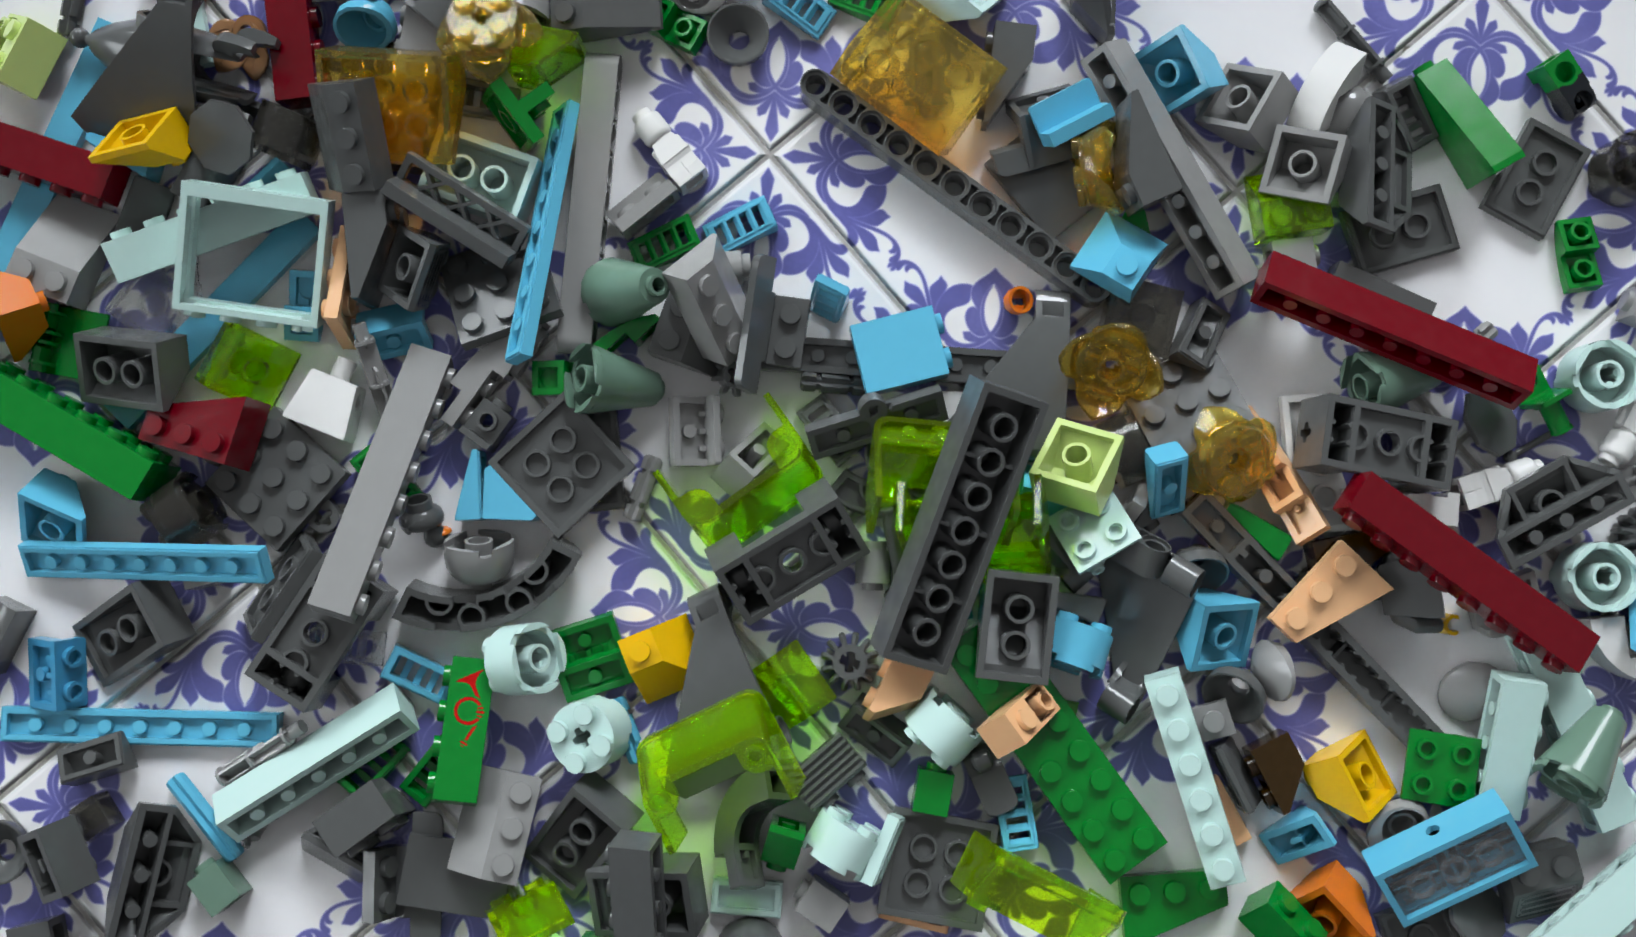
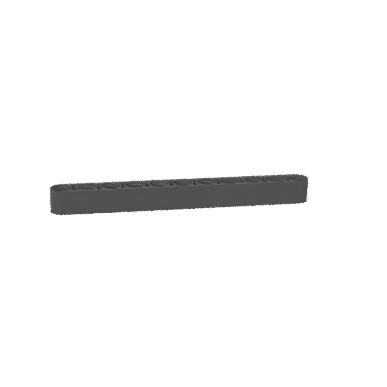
M811 69L803 74L800 80L801 99L807 107L1058 289L1070 292L1071 298L1086 308H1094L1099 306L1109 296L1110 292L1100 287V297L1094 298L1086 293L1085 284L1092 281L1073 271V276L1064 277L1058 273V263L1066 262L1071 265L1077 256L1070 248L825 71ZM813 83H819L825 88L818 95H813L806 89ZM846 103L852 107V111L849 114L840 115L834 110V107L837 104ZM866 123H874L879 127L880 131L877 134L868 135L862 131V126ZM896 142L902 143L907 147L908 151L903 155H895L890 151L889 146ZM928 162L932 164L935 172L931 175H923L918 171L917 166L920 163ZM950 182L958 183L962 187L963 192L960 195L952 196L946 192L945 185ZM977 202L987 204L990 208V214L986 216L977 215L973 210V205ZM1005 222L1013 223L1017 227L1018 234L1015 236L1005 235L1001 230V224ZM1033 242L1042 244L1045 248V255L1041 257L1034 256L1029 250V244Z

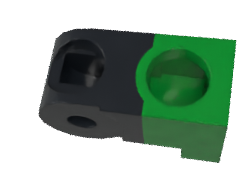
M1569 49L1550 56L1526 73L1533 85L1539 83L1551 100L1554 111L1566 121H1572L1596 104V94Z

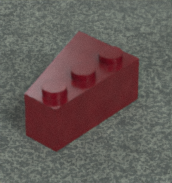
M247 396L172 403L169 411L166 412L147 410L138 439L249 472L271 405Z

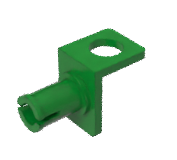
M1538 365L1534 391L1519 405L1520 409L1539 410L1551 436L1562 435L1574 427L1560 403L1561 399L1573 393L1572 389L1550 388Z

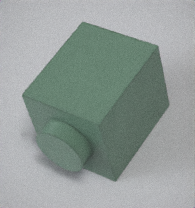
M213 857L195 868L194 872L197 876L187 883L211 917L225 911L253 889L233 861L228 863L223 858L215 861Z

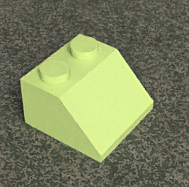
M1057 417L1029 471L1034 497L1100 517L1114 488L1124 445V436Z

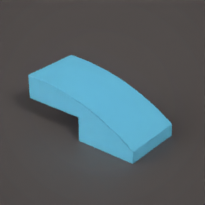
M289 270V304L284 305V309L311 312L315 270ZM284 324V340L320 342L324 325L317 329L313 328V332H295L291 330L292 325Z

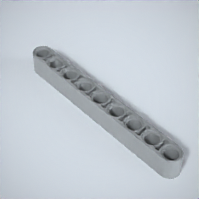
M586 52L584 58L560 300L564 316L559 318L557 330L558 353L571 354L578 345L582 343L594 344L597 338L598 322L591 318L588 314L591 312L587 304L582 301L581 282L586 270L591 265L604 259L608 225L607 212L609 211L622 80L621 55Z

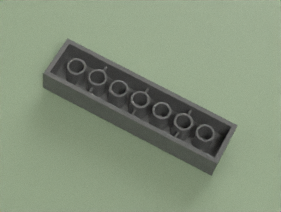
M969 374L870 640V644L882 658L947 675L1050 404L1035 396Z

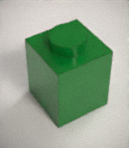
M927 761L926 766L918 765L910 805L912 811L947 818L955 778L954 773L950 770L942 769L935 761Z

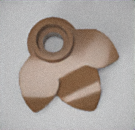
M243 15L236 21L221 19L213 24L209 32L217 35L222 32L237 34L241 29L248 26L267 32V28L260 18L253 15ZM259 47L256 51L260 56L259 58L246 57L242 62L213 58L214 65L219 73L231 72L242 66L248 76L257 81L263 76L268 66V51L266 48Z

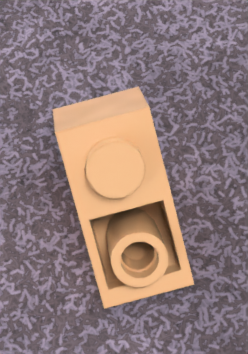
M884 658L876 674L882 678L877 688L872 686L869 688L861 704L867 708L862 719L872 721L914 708L922 699L934 671Z
M1031 684L996 710L976 730L996 758L999 759L1026 745L1061 708L1044 685Z

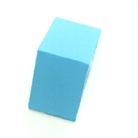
M491 465L484 469L482 519L537 522L540 520Z
M1300 805L1259 834L1260 839L1278 865L1333 847L1337 843L1319 814L1304 805Z

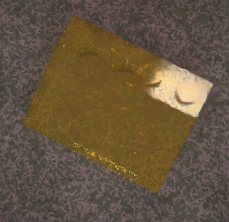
M886 0L849 43L829 74L935 154L943 156L948 155L1008 68L917 0Z
M339 45L314 49L317 82L374 77L390 161L403 162L407 153L413 151L432 164H455L466 93L464 52Z

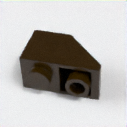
M1276 729L1241 747L1246 756L1242 759V762L1252 778L1257 777L1263 789L1259 790V794L1269 810L1273 808L1274 811L1286 815L1291 811L1305 763L1289 733Z

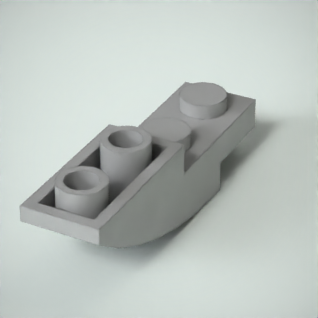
M547 323L538 325L534 346L536 350L541 349L549 337L547 331L550 326ZM509 336L485 345L471 357L450 381L452 385L461 391L441 417L442 421L459 430L472 415L482 398H488L494 392L498 385L496 379L499 375L511 382L514 377L518 379L526 371L529 365L528 360L517 366L505 362Z

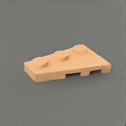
M340 225L338 238H335L332 244L334 262L333 267L327 271L326 280L329 289L327 299H323L321 303V317L328 324L342 349L356 350L354 346L355 338L351 334V319H356V314L359 313V306L357 301L351 298L344 225Z
M1337 540L1267 616V619L1291 642L1298 643L1389 593L1394 588L1343 540Z

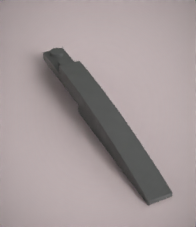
M1203 488L1185 505L1184 511L1178 512L1213 550L1224 556L1230 572L1270 613L1297 585L1292 577L1207 489ZM1338 621L1300 641L1406 747L1409 728L1444 733Z

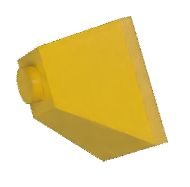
M176 106L120 120L87 158L92 164L159 167L168 164L179 166L188 160L192 152V148L188 143L189 125Z
M687 614L617 641L628 671L647 704L683 690L694 637V631Z
M1365 729L1359 730L1315 752L1305 762L1303 768L1304 778L1312 788L1317 799L1362 823L1370 822L1397 793Z

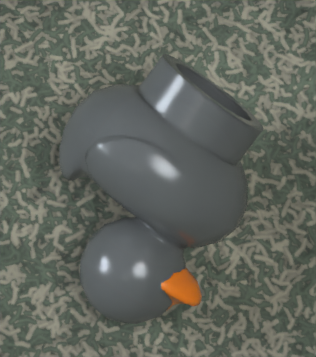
M418 493L408 497L406 509L403 515L399 516L400 527L406 534L411 535V533L424 532L426 544L433 548H439L444 545V540L452 531L450 527L441 525L444 521V512L439 505L433 503L430 494Z

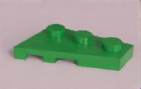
M1204 868L1124 874L1118 879L1123 937H1155L1228 905L1227 886L1211 890Z

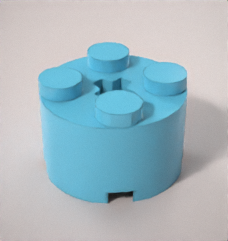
M1059 610L1058 614H1056L1050 667L1078 676L1082 669L1090 672L1088 678L1100 680L1114 639L1111 636L1113 628L1097 622H1092L1090 626L1078 622V615Z

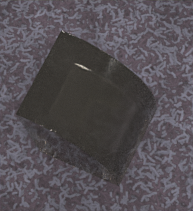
M108 791L88 797L68 812L69 816L75 814L77 822L82 826L86 844L91 843L125 821Z

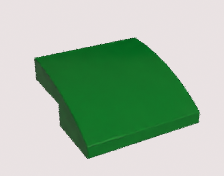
M613 610L551 630L553 633L557 632L561 636L566 649V668L564 672H560L558 679L567 703L634 682L617 643L622 637Z

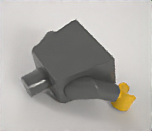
M1391 551L1383 555L1382 564L1377 565V573L1394 588V590L1374 600H1382L1384 615H1390L1394 624L1416 634L1443 633L1453 636L1458 635L1459 631L1449 630L1448 623L1451 619H1459V616L1445 613L1442 592L1428 584L1427 580L1429 578L1420 572H1414L1399 563L1400 558Z

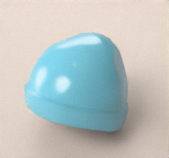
M349 0L339 6L333 18V30L336 37L349 49L363 54L376 53L387 47L395 39L398 32L395 14L384 0Z

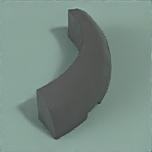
M553 535L543 552L529 566L509 579L493 584L491 588L486 590L444 588L414 579L406 587L392 618L427 630H460V632L484 630L505 624L532 611L550 597L572 573L582 556V551L563 537L558 539Z

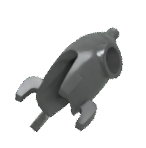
M139 10L136 13V19L115 22L103 26L91 34L84 28H75L70 32V41L77 48L88 46L94 56L108 67L151 10ZM193 28L197 102L206 103L210 99H216L237 105L251 126L254 118L273 120L277 114L276 107L255 101L254 99L258 93L209 78L204 67L200 65V58L203 55L242 62L246 57L259 58L260 56L256 53L259 47L279 50L282 44L280 40L267 32L255 28H244L237 34L222 32L219 35Z

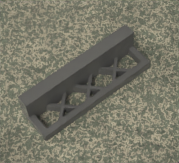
M413 151L407 153L397 175L386 180L381 190V193L501 269L514 262L532 229V226ZM413 164L424 170L428 182L427 185L417 186L406 179ZM434 177L440 180V182H435ZM448 185L453 188L458 203L447 205L441 201L437 187ZM478 204L483 207L488 222L478 224L471 220L467 206ZM508 223L520 231L513 245L501 239L497 225Z

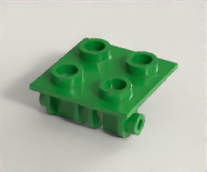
M48 302L50 311L44 312L49 327L32 348L31 357L28 360V370L78 379L73 333L108 326L110 315L62 307Z
M1409 728L1400 798L1454 807L1475 797L1482 739Z

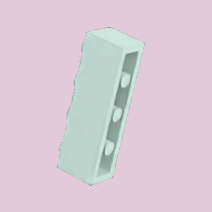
M1491 669L1477 738L1482 739L1475 796L1494 788L1514 820L1520 821L1522 810L1528 804L1527 786L1529 776L1533 775L1532 767L1535 763L1534 752L1536 742H1539L1542 737L1541 718L1543 709L1549 703L1548 685L1534 674Z

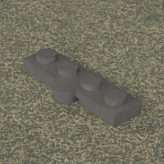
M936 384L884 400L883 396L879 393L870 392L859 399L857 409L805 424L804 428L814 460H818L939 423L949 418L940 385Z

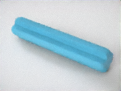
M182 772L173 776L166 783L167 788L223 859L228 863L236 860L243 854V846L216 826L214 809L187 775Z

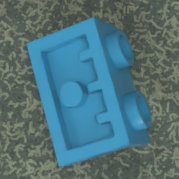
M43 636L28 638L30 707L58 712L86 706L88 703L86 638L58 639Z

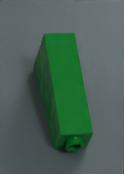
M1447 58L1435 65L1430 60L1412 71L1415 75L1413 79L1439 134V137L1436 139L1467 190L1526 156L1521 147Z

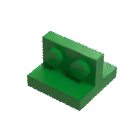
M500 77L488 86L481 100L519 151L528 153L545 136L535 121L546 113L545 111L551 106L548 101L555 92L549 83L545 81L518 100Z

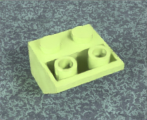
M11 13L8 18L2 17L0 20V84L37 100L68 39L29 17Z

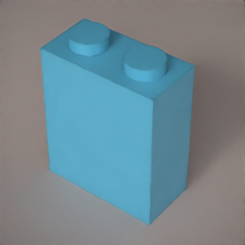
M932 305L850 325L849 332L865 394L870 392L884 394L947 378L950 373L948 368L953 367L949 347L943 348L940 334L945 333L941 314H934Z

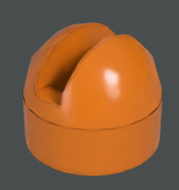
M1017 286L1008 290L1003 297L1005 310L1014 315L1028 312L1034 302L1031 291L1024 286ZM1022 299L1023 305H1013L1012 300Z

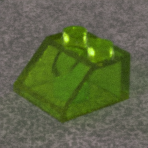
M509 20L501 62L514 82L517 83V86L527 90H534L545 81L552 86L583 65L587 50L578 32Z
M1263 174L1243 178L1254 245L1269 243L1275 240L1318 236L1334 227L1331 203L1328 206L1262 194L1258 190Z
M224 322L194 379L207 388L229 398L247 396L271 405V410L276 405L302 354L240 323Z
M795 638L752 669L774 716L780 715L789 729L803 722L837 698L836 692L798 638Z
M542 876L522 886L524 892L512 898L509 893H506L489 902L491 908L484 911L495 937H549L575 923L554 881L551 879L544 881Z

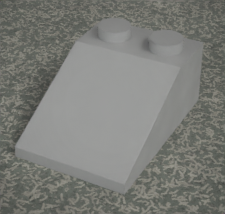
M57 194L16 246L5 273L28 278L35 292L43 291L46 297L86 311L107 261L100 244L112 240L110 233L114 232L120 215L104 208L100 209L88 205L76 197L71 196V198H67Z

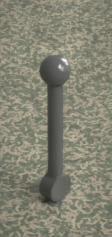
M1548 431L1518 449L1508 451L1503 455V459L1507 463L1517 460L1519 455L1553 436Z

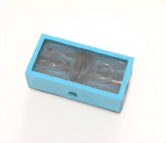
M1494 788L1361 851L1375 880L1404 928L1539 866L1510 811Z

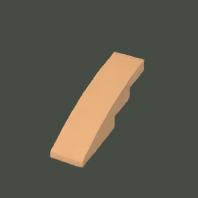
M1248 405L1260 426L1259 433L1235 442L1232 446L1251 481L1258 483L1273 512L1281 516L1296 545L1303 546L1331 529V526L1297 470L1292 469L1293 464L1253 407Z

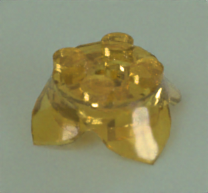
M452 0L451 5L448 7L447 15L442 20L437 31L435 42L441 52L446 54L457 52L463 66L471 75L491 84L506 71L511 62V54L514 47L527 48L532 46L542 38L544 33L535 15L516 0Z
M1106 120L1083 136L1071 138L1072 156L1075 159L1073 176L1075 188H1077L1079 207L1092 206L1102 209L1112 216H1117L1124 212V208L1113 193L1116 190L1113 186L1114 174L1110 165L1111 151L1116 136L1113 134L1116 121Z
M1110 323L1104 326H1097L1092 332L1073 339L1062 349L1058 356L1061 372L1066 377L1075 380L1078 404L1092 421L1112 416L1121 409L1124 402L1129 398L1146 401L1151 400L1164 391L1162 368L1158 360L1150 352L1145 334L1131 324ZM1106 361H1116L1118 365L1114 364V368L1106 367Z
M1203 407L1194 426L1197 448L1188 454L1186 487L1199 494L1221 496L1225 501L1231 503L1248 500L1263 487L1266 480L1271 479L1275 474V465L1273 463L1277 451L1275 428L1264 418L1255 417L1251 420H1246L1236 411L1226 407ZM1238 453V460L1234 464H1230L1233 461L1232 455Z

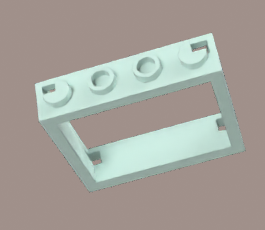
M195 179L181 180L171 309L184 310L183 315H189L192 318H205L206 314L220 315L219 320L228 323H241L242 318L256 320V326L265 328H277L278 323L292 325L291 330L295 332H313V328L321 327L324 325V320L321 317V303L323 299H327L328 286L326 277L330 267L336 200ZM201 198L320 215L311 312L193 296Z

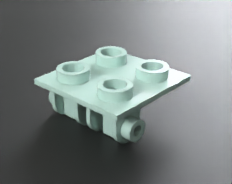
M1113 490L1100 517L1065 507L1046 518L1079 575L1086 571L1091 572L1094 576L1099 575L1105 570L1103 565L1105 560L1142 539Z

